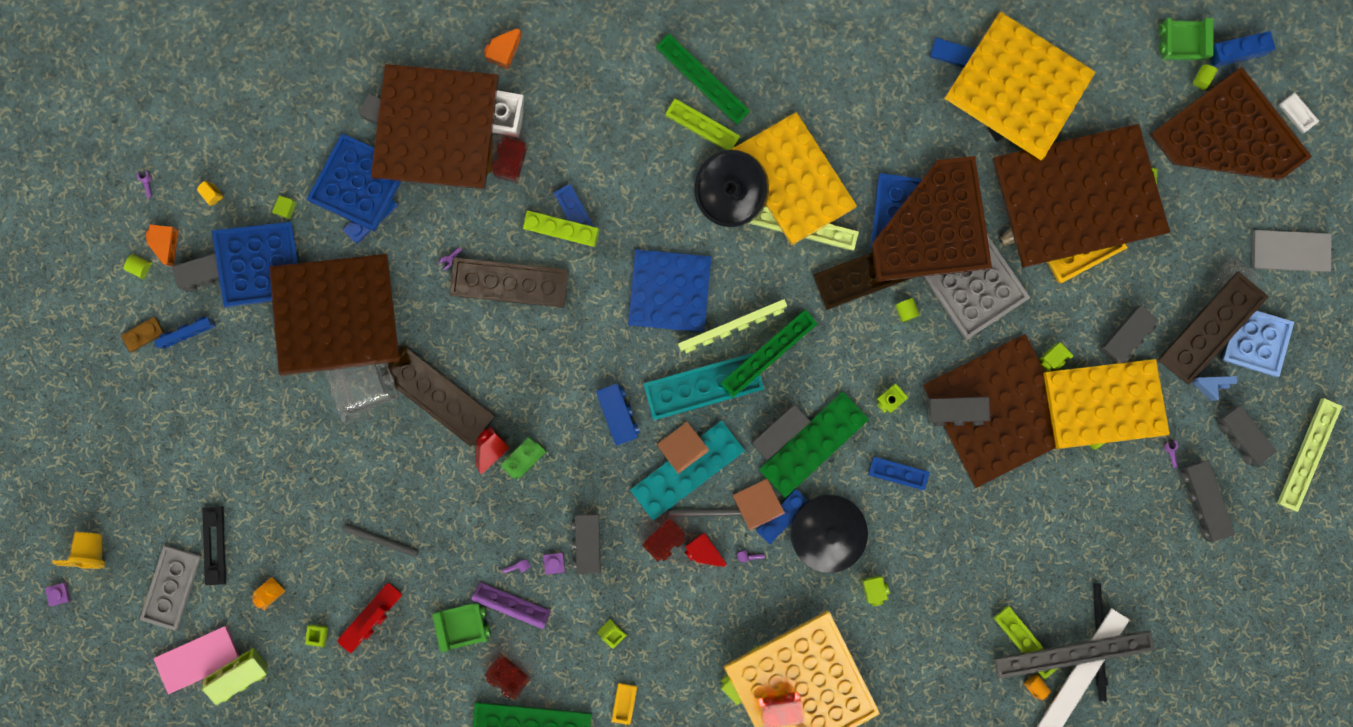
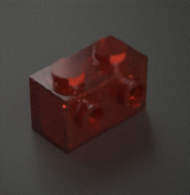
M503 137L502 142H499L497 147L498 158L494 160L492 165V171H494L493 174L496 178L518 183L528 148L526 143Z
M668 518L642 546L657 562L661 559L665 561L672 554L670 550L674 546L678 548L685 542L684 536H686V533L671 518Z
M502 654L499 655L484 674L487 677L486 681L490 685L498 686L506 698H513L514 700L531 679Z
M786 692L778 696L768 695L759 699L761 719L764 727H783L804 723L802 701L798 692Z

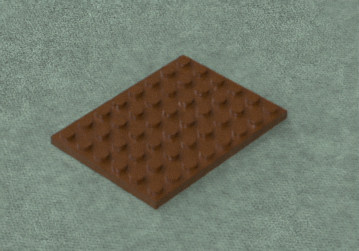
M1139 124L1053 143L1042 160L1026 150L997 156L992 159L1022 268L1170 233Z

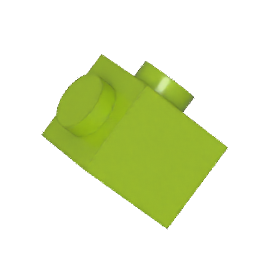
M881 575L861 579L868 604L878 606L884 604L883 601L888 600L887 594H890L887 582L884 583Z

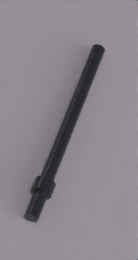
M1093 583L1095 632L1103 622L1101 583ZM1104 660L1097 671L1098 677H1096L1099 701L1101 702L1107 701L1106 686H1108V677H1106Z

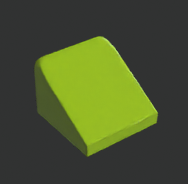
M279 195L272 213L290 220L297 202Z
M609 619L597 631L600 638L612 649L627 636L612 619Z

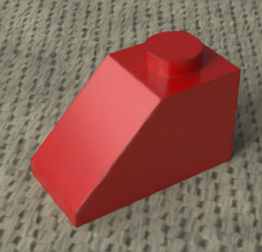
M492 427L482 431L476 440L475 466L481 475L510 449L506 441Z
M704 532L685 546L687 549L685 554L690 561L695 560L697 563L720 567L727 565Z

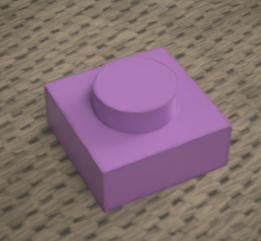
M563 552L543 555L545 575L565 572Z
M67 582L45 588L49 607L71 601Z

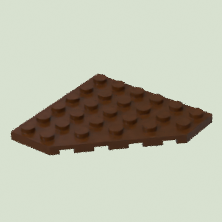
M1240 67L1150 134L1173 165L1273 180L1283 179L1312 157L1243 67Z
M975 156L937 160L871 244L877 282L989 270L992 268Z

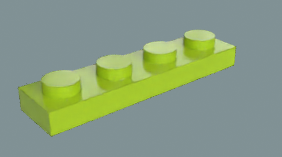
M675 98L665 114L667 118L723 150H732L740 138V135Z
M528 210L523 225L525 230L596 247L600 228Z
M1008 605L993 617L1021 653L1044 649ZM1058 668L1039 671L1038 674L1045 680Z

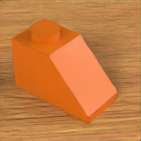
M516 28L493 38L484 50L487 61L509 69L522 37L521 30Z
M149 224V229L146 231L147 244L164 265L174 266L179 230L174 227Z

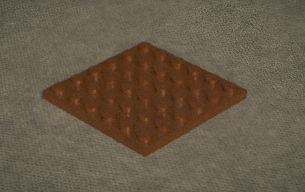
M385 64L371 177L373 179L486 189L499 82L498 74Z
M387 254L270 266L279 376L400 361Z
M1026 334L922 385L929 399L989 397L990 421H984V425H972V422H965V426H953V422H945V426H943L975 488L1056 448L1043 374L1045 371Z

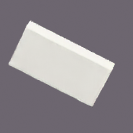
M1295 92L1278 105L1302 134L1319 122Z

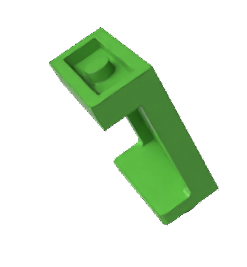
M1166 18L1160 24L1159 35H1161V42L1159 44V53L1161 54V60H1208L1213 56V18H1205L1201 22L1172 21V18Z
M528 437L500 466L513 479L517 477L520 479L547 451L534 438Z
M478 602L432 614L440 653L470 644L487 642L489 640L488 636H491L489 624L486 625L484 617H487L486 608Z

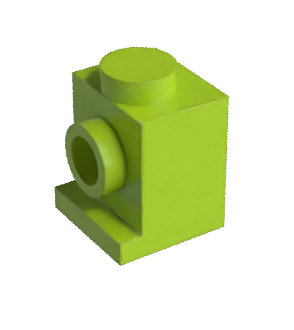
M1059 342L1055 343L1039 360L1042 362V367L1047 372H1050L1052 369L1056 368L1058 370L1066 363L1064 360L1071 359L1073 355Z
M895 383L876 399L879 402L877 406L883 413L887 412L890 414L906 401L908 397ZM890 396L894 397V403L888 401Z

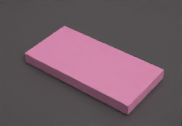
M224 626L153 659L167 693L170 694L204 679L240 655L228 626Z

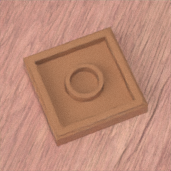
M688 422L657 444L678 474L709 451Z
M767 479L732 495L749 530L784 514V510Z

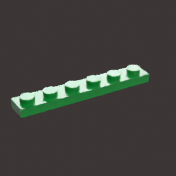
M670 34L656 46V49L736 126L750 113V110Z
M806 309L803 310L720 382L721 386L732 398L735 397L818 323Z

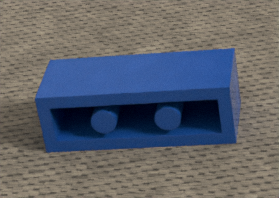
M1268 31L1214 44L1213 56L1209 58L1211 66L1218 67L1268 55L1276 49L1272 33Z
M614 384L596 391L615 445L618 446L637 439V434L640 431L637 423H632L630 418L633 412L630 404L626 405L623 399L627 397L623 386L619 387L618 384Z

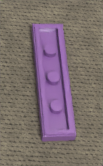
M479 582L471 599L541 629H544L551 613L550 610Z

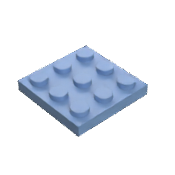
M1256 311L1225 345L1221 361L1279 377L1294 322Z

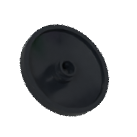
M738 150L718 152L708 158L698 171L694 186L696 202L703 215L717 225L724 227L746 225L759 216L767 203L769 196L767 173L762 164L746 152Z
M821 495L812 498L800 507L792 521L790 536L793 549L803 563L819 572L835 573L851 567L862 556L868 540V528L862 512L851 501L836 495Z

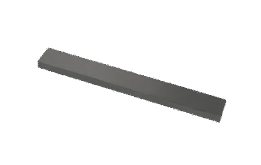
M1146 630L994 658L997 677L1000 679L1155 651L1151 631Z

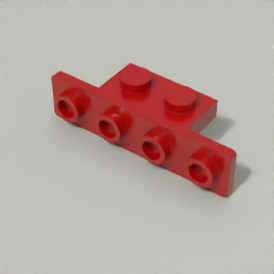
M387 583L340 636L337 643L347 652L352 653L364 639L368 640L375 632L373 629L377 624L381 625L388 616L386 614L402 597V593L391 583Z

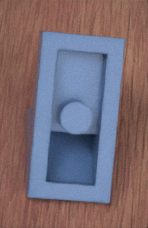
M1237 376L1195 378L1192 384L1211 401L1219 400L1218 389H1228L1230 385L1237 384Z

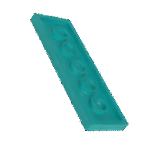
M754 353L643 383L653 421L764 390L760 375L733 398L720 384Z
M720 421L699 437L709 451L678 474L668 461L630 490L653 521L745 452L723 421Z

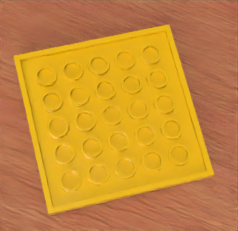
M1000 12L944 99L1042 160L1096 72Z
M829 611L814 617L724 665L755 727H857L880 714Z

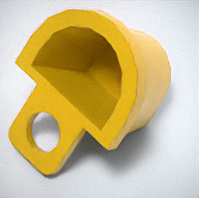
M75 532L68 561L52 560V564L89 569L105 568L106 562L103 561L102 535Z

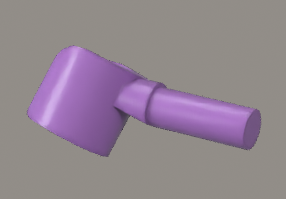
M145 170L146 176L142 178V174L138 172L137 178L143 183L147 199L152 198L149 184L152 176Z
M458 247L448 257L441 258L438 265L441 262H445L447 266L443 270H447L451 266L453 258L462 249Z
M1173 440V449L1169 448L1168 442L1164 444V449L1166 452H1169L1173 468H1176L1178 464L1175 450L1178 448V443Z
M747 550L737 552V557L740 562H747L753 559H765V554L748 556Z
M521 560L513 566L502 569V572L504 574L519 568L521 573H523L531 566L527 560Z

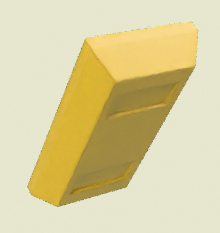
M618 683L611 722L631 725L637 686Z

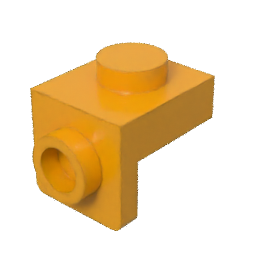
M271 577L253 592L252 601L257 608H262L265 611L285 590Z

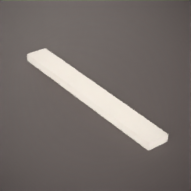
M1110 609L1091 640L1120 635L1129 619ZM1104 660L1075 665L1037 727H1063Z

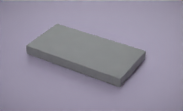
M1255 230L1253 231L1252 269L1331 272L1332 234Z
M169 545L163 546L139 620L174 631L179 630L202 559L201 555Z

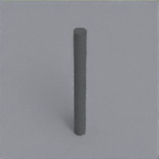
M739 508L668 509L669 517L742 516Z
M348 524L345 525L343 530L413 557H417L419 551Z

